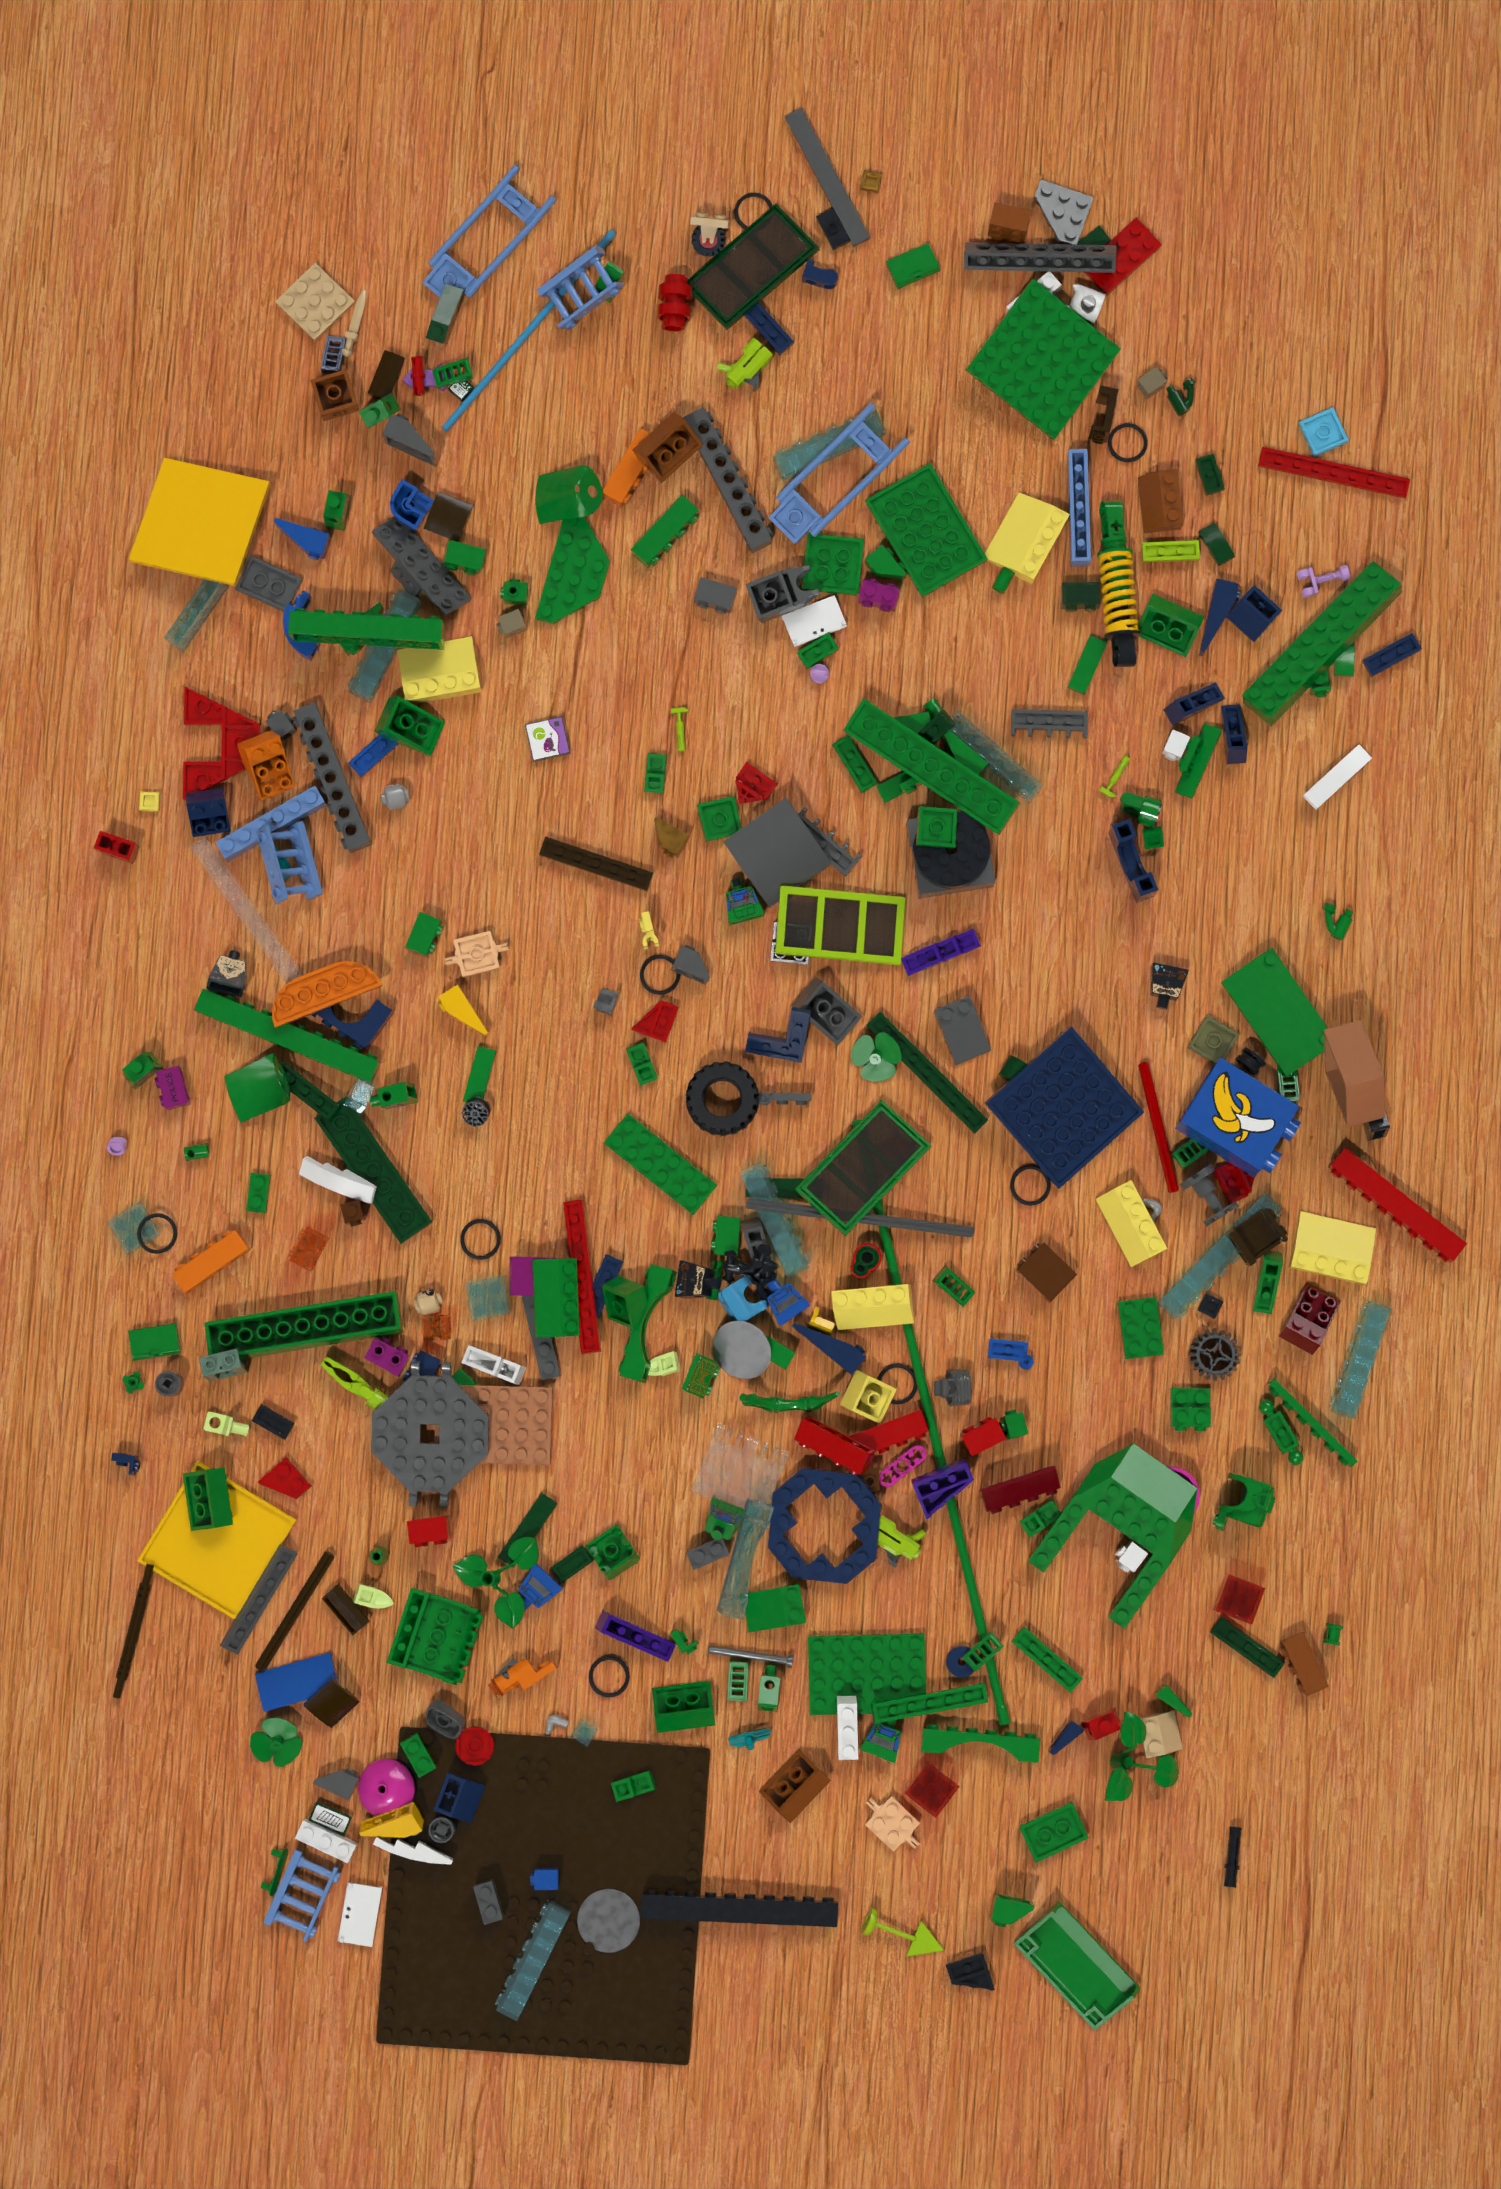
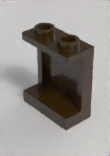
M1101 385L1099 387L1096 403L1107 406L1102 427H1091L1088 439L1092 440L1093 443H1107L1119 389Z
M1262 1207L1225 1233L1244 1263L1248 1266H1252L1257 1262L1258 1258L1281 1242L1288 1240L1286 1229L1282 1225H1278L1275 1220L1277 1216L1272 1209L1268 1210V1208Z

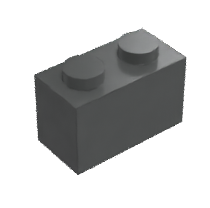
M700 577L694 596V603L703 609L713 608L715 612L720 614L731 613L737 588Z
M723 1538L712 1540L686 1551L693 1570L730 1555Z
M494 1878L475 1884L473 1889L484 1925L502 1920L505 1916Z

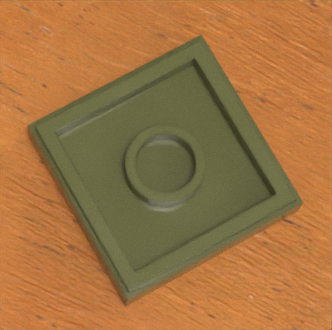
M1207 1015L1187 1048L1215 1064L1220 1057L1224 1060L1226 1059L1240 1034Z

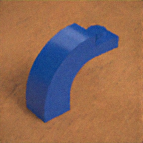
M303 591L301 595L299 594L294 601L295 607L287 604L283 615V628L293 649L302 657L312 661L320 644L293 642L288 634L289 612L295 611L296 608L307 609L312 600V596Z

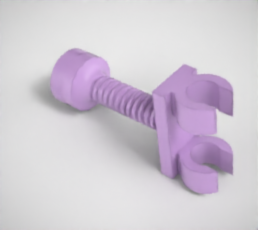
M1347 565L1340 566L1337 572L1317 577L1314 576L1312 567L1297 571L1298 580L1309 577L1312 586L1302 589L1303 598L1318 595L1317 584L1338 578L1342 581L1350 580Z

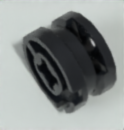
M1245 1047L1242 1050V1055H1238L1235 1060L1246 1071L1256 1076L1259 1073V1069L1263 1068L1266 1063L1254 1051Z
M480 1096L468 1099L462 1110L464 1121L474 1127L483 1125L491 1112L489 1102Z

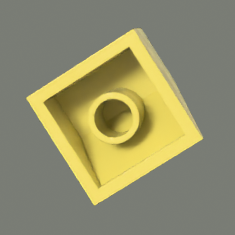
M856 1370L840 1405L881 1424L897 1389Z

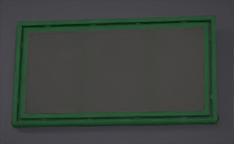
M775 203L687 280V284L692 286V295L728 330L820 249Z

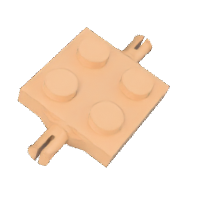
M491 931L453 940L456 949L455 956L444 958L446 966L457 963L464 978L500 969L498 953L509 950L507 942L496 945Z
M892 1795L886 1802L880 1805L872 1797L866 1802L874 1812L865 1825L893 1852L900 1844L906 1841L914 1849L920 1844L912 1836L913 1830L920 1824V1821Z

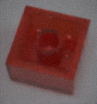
M1226 1574L1213 1610L1252 1625L1265 1588Z
M927 1761L904 1793L936 1818L960 1786Z

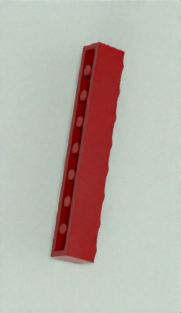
M1343 1148L1328 1166L1331 1169L1330 1173L1338 1179L1340 1177L1346 1181L1345 1184L1353 1191L1357 1189L1362 1193L1361 1197L1369 1203L1372 1201L1377 1205L1376 1209L1384 1215L1386 1213L1390 1215L1393 1223L1408 1229L1406 1232L1414 1239L1418 1237L1422 1240V1245L1430 1251L1432 1249L1438 1253L1437 1257L1443 1262H1453L1467 1245L1464 1240L1348 1149Z

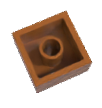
M994 202L988 236L997 241L1004 239L1009 240L1010 243L1024 244L1031 210Z
M347 369L310 380L323 421L360 411Z

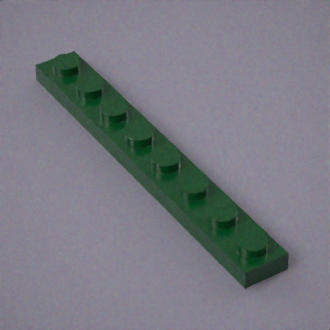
M881 1012L866 1025L875 1035L885 1032L895 1039L900 1046L901 1061L974 1134L988 1121Z

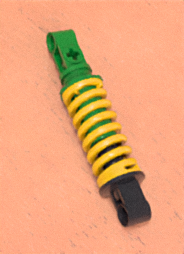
M1101 501L1099 514L1101 517V545L1103 546V551L1098 552L1097 557L1100 563L1099 572L1103 575L1100 582L1104 585L1101 588V592L1105 595L1102 598V603L1105 605L1103 613L1106 615L1104 623L1108 625L1105 627L1104 639L1112 641V662L1114 667H1134L1137 659L1134 639L1140 636V631L1138 630V620L1129 619V617L1137 615V610L1128 608L1137 604L1135 599L1130 598L1136 594L1134 589H1130V586H1133L1135 581L1129 579L1130 576L1134 575V571L1128 569L1129 566L1133 565V561L1130 560L1133 550L1126 548L1127 537H1125L1122 502Z

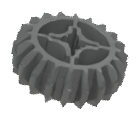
M1216 1328L1212 1330V1335L1209 1330H1205L1206 1337L1199 1333L1198 1336L1201 1340L1193 1339L1197 1346L1190 1345L1189 1347L1195 1350L1194 1353L1188 1354L1190 1357H1195V1360H1191L1190 1364H1197L1193 1368L1194 1371L1199 1368L1201 1369L1198 1374L1199 1376L1207 1373L1205 1376L1206 1380H1209L1211 1375H1213V1381H1217V1375H1219L1221 1380H1224V1373L1228 1377L1232 1375L1229 1369L1237 1370L1233 1363L1240 1364V1361L1235 1359V1357L1241 1356V1353H1235V1350L1240 1349V1346L1234 1347L1233 1343L1237 1340L1232 1339L1229 1341L1228 1339L1231 1337V1334L1228 1333L1224 1337V1330H1220L1219 1335H1217ZM1217 1339L1213 1348L1201 1347L1207 1340ZM1222 1341L1228 1346L1230 1356L1222 1352ZM1217 1349L1221 1357L1215 1358L1213 1361L1212 1356L1207 1352H1214ZM1199 1353L1207 1356L1208 1368L1202 1364ZM1219 1360L1228 1362L1222 1370L1213 1371L1214 1366Z

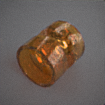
M450 1314L439 1315L437 1318L433 1315L422 1316L423 1340L432 1341L436 1337L440 1340L451 1339Z

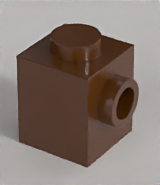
M360 1200L340 1205L345 1224H350L353 1227L362 1224L361 1221L366 1220Z
M879 1467L868 1468L867 1472L859 1474L868 1488L876 1495V1491H880Z

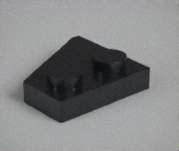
M983 1952L945 1964L953 1985L995 1990Z

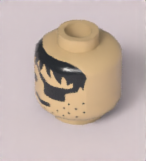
M434 1289L419 1292L416 1294V1299H413L417 1313H421L424 1317L438 1313L440 1305L443 1304L441 1294H436Z

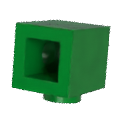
M510 579L509 582L504 581V587H501L500 598H503L504 604L527 605V582H520L518 579Z
M1016 1409L1007 1411L1005 1416L1000 1418L999 1425L1006 1440L1029 1434L1023 1411L1018 1413Z

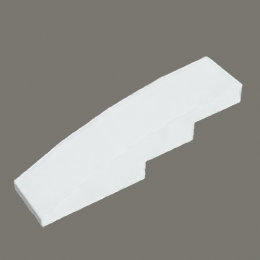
M1358 745L1305 793L1303 797L1317 810L1366 765L1372 757Z
M309 1156L303 1158L299 1175L339 1194L366 1203H373L377 1187L348 1169L341 1171L329 1163L322 1165Z
M376 1837L373 1845L390 1853L411 1860L450 1865L453 1862V1858L420 1840L416 1847L398 1838L395 1845L382 1837Z

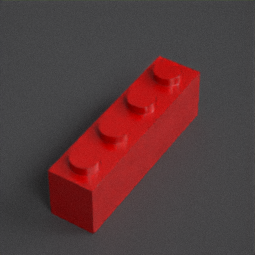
M918 1410L848 1437L881 1454L889 1451V1446L896 1444L897 1447L908 1444L907 1439L914 1437L916 1441L926 1437L925 1433L929 1432L922 1411Z
M810 1416L802 1419L794 1438L801 1447L813 1449L818 1456L830 1458L832 1463L847 1467L848 1471L855 1475L868 1471L876 1452Z

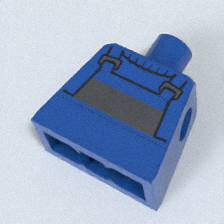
M775 1279L766 1284L773 1293L767 1297V1301L780 1327L810 1306L809 1302L790 1283L782 1287L778 1280Z
M536 1563L518 1591L524 1595L522 1598L526 1611L531 1604L540 1608L562 1591L563 1587Z

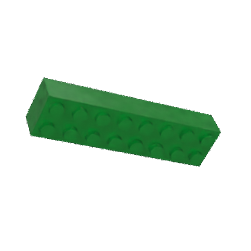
M296 608L295 611L289 612L288 634L293 642L444 650L446 627L443 619H440L438 616H429L427 619L421 618L419 615H409V617H402L400 614L383 616L381 613L363 615L364 613L362 612L344 614V611L335 610L333 613H325V610L315 609L314 612H306V609Z

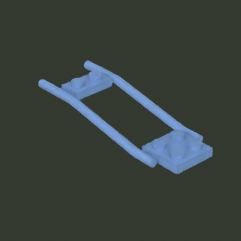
M515 164L428 262L434 269L422 283L439 298L446 284L463 289V294L471 298L556 202V199L551 195L542 207L538 209L508 183L520 170ZM497 199L527 225L476 279L447 255L446 252L487 207Z
M871 402L843 432L776 496L781 505L768 518L795 545L808 532L816 537L910 443L905 437L891 450L863 422L876 408ZM850 435L878 465L822 518L795 488Z

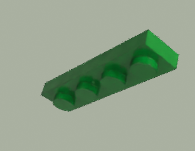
M1025 1627L1012 1639L1011 1642L1070 1693L1082 1681L1083 1678Z

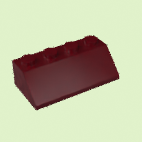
M1050 1466L979 1489L986 1512L990 1511L991 1514L1001 1512V1507L1007 1505L1013 1508L1021 1505L1020 1501L1026 1499L1028 1502L1038 1500V1495L1046 1493V1496L1058 1493L1057 1489L1061 1488L1056 1467Z

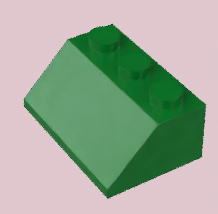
M1152 594L1138 624L1139 637L1186 657L1204 616Z
M225 1467L182 1473L191 1531L233 1525Z
M710 1681L652 1688L657 1733L715 1726Z

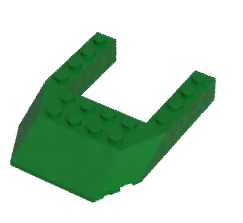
M1132 1443L1093 1465L1028 1558V1562L1042 1572H1045L1088 1509L1151 1553L1108 1614L1109 1619L1125 1629L1192 1530L1197 1487Z

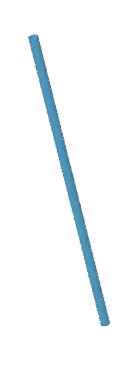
M610 229L596 247L604 249L616 233ZM576 276L574 279H572V285L579 279L580 276ZM562 287L558 290L557 294L560 299L567 293V289ZM552 299L443 424V430L448 432L555 307Z

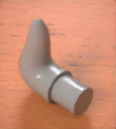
M1144 1198V1205L1153 1209L1151 1218L1154 1222L1162 1212V1206L1153 1199Z
M558 1715L549 1716L546 1722V1735L551 1733L554 1724L567 1728L569 1721Z

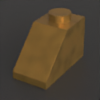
M655 817L654 823L661 849L664 850L663 853L668 857L673 858L675 856L678 858L689 840V835Z

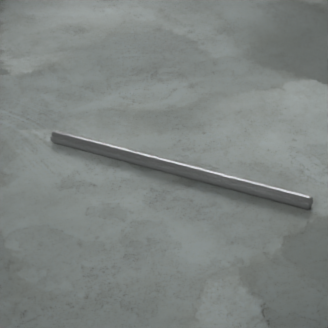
M748 1198L746 1202L747 1209L826 1219L813 1206ZM828 1208L841 1221L848 1222L857 1213ZM870 1213L859 1222L862 1224L963 1237H973L974 1227Z

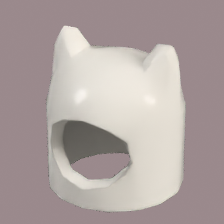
M1073 284L1072 288L1075 292L1070 305L1067 306L1084 320L1095 324L1106 294L1079 284Z

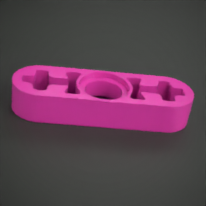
M919 1445L910 1448L879 1474L880 1484L884 1487L894 1485L925 1460L926 1450ZM914 1449L917 1451L921 1449L923 1452L921 1453L922 1458L920 1460L915 1458L913 1460L915 1464L911 1466L910 1461L905 1456L908 1454L910 1458L914 1455ZM899 1461L907 1462L908 1469L905 1472L898 1471L897 1463ZM893 1466L895 1472L900 1476L896 1478V1475L891 1477L892 1482L890 1484L888 1482L883 1483V1474L889 1475L893 1471L890 1468Z

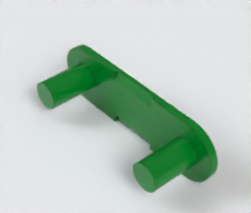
M286 1848L282 1851L272 1849L271 1855L279 1858L277 1869L271 1884L266 1882L261 1884L262 1889L269 1891V1896H274L277 1891L288 1856V1849Z

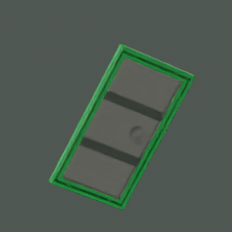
M880 1100L795 1188V1191L846 1237L932 1146L885 1104L884 1101Z

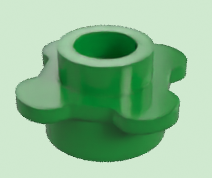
M134 1372L130 1376L125 1375L122 1378V1382L127 1387V1393L132 1394L135 1390H142L144 1388L139 1372Z

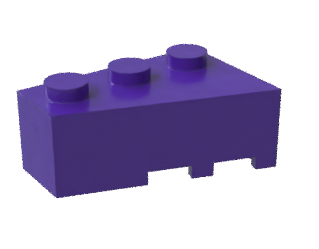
M963 1458L913 1478L911 1481L925 1517L928 1519L953 1496H956L973 1482L974 1479L966 1459Z

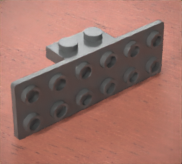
M394 517L373 529L372 534L395 559L390 572L413 598L419 596L423 591L444 616H447L471 600L470 595L411 528L402 524Z

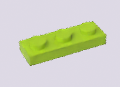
M1199 540L1142 542L1141 544L1142 563L1200 560Z

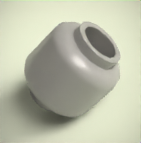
M401 784L386 786L384 793L381 794L382 805H386L388 810L405 808L407 803H409L407 788H404Z

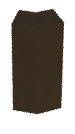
M384 350L368 390V394L372 398L380 399L392 392L405 357Z
M339 1584L322 1598L352 1636L370 1622Z

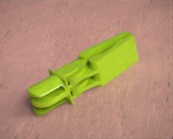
M329 1357L322 1361L321 1366L341 1386L362 1398H366L367 1402L365 1404L373 1410H376L388 1398L378 1388L373 1391L371 1386L353 1370ZM332 1367L347 1372L353 1383L344 1381Z

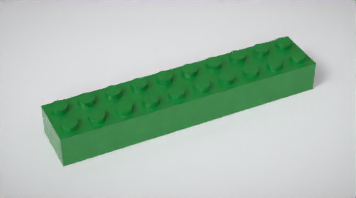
M1372 561L1242 694L1243 703L1272 726L1402 593L1401 583Z
M396 1291L204 1322L208 1356L237 1349L240 1360L404 1333L399 1297Z

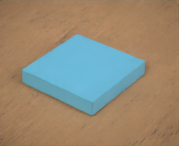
M1334 407L1298 423L1313 457L1349 442Z

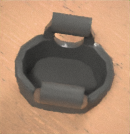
M948 1369L945 1378L934 1381V1395L946 1398L947 1404L950 1407L969 1405L971 1402V1376L967 1369Z

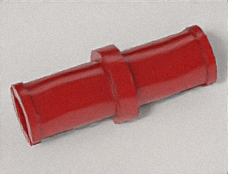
M411 357L413 396H421V394L424 396V378H426V375L423 373V357Z

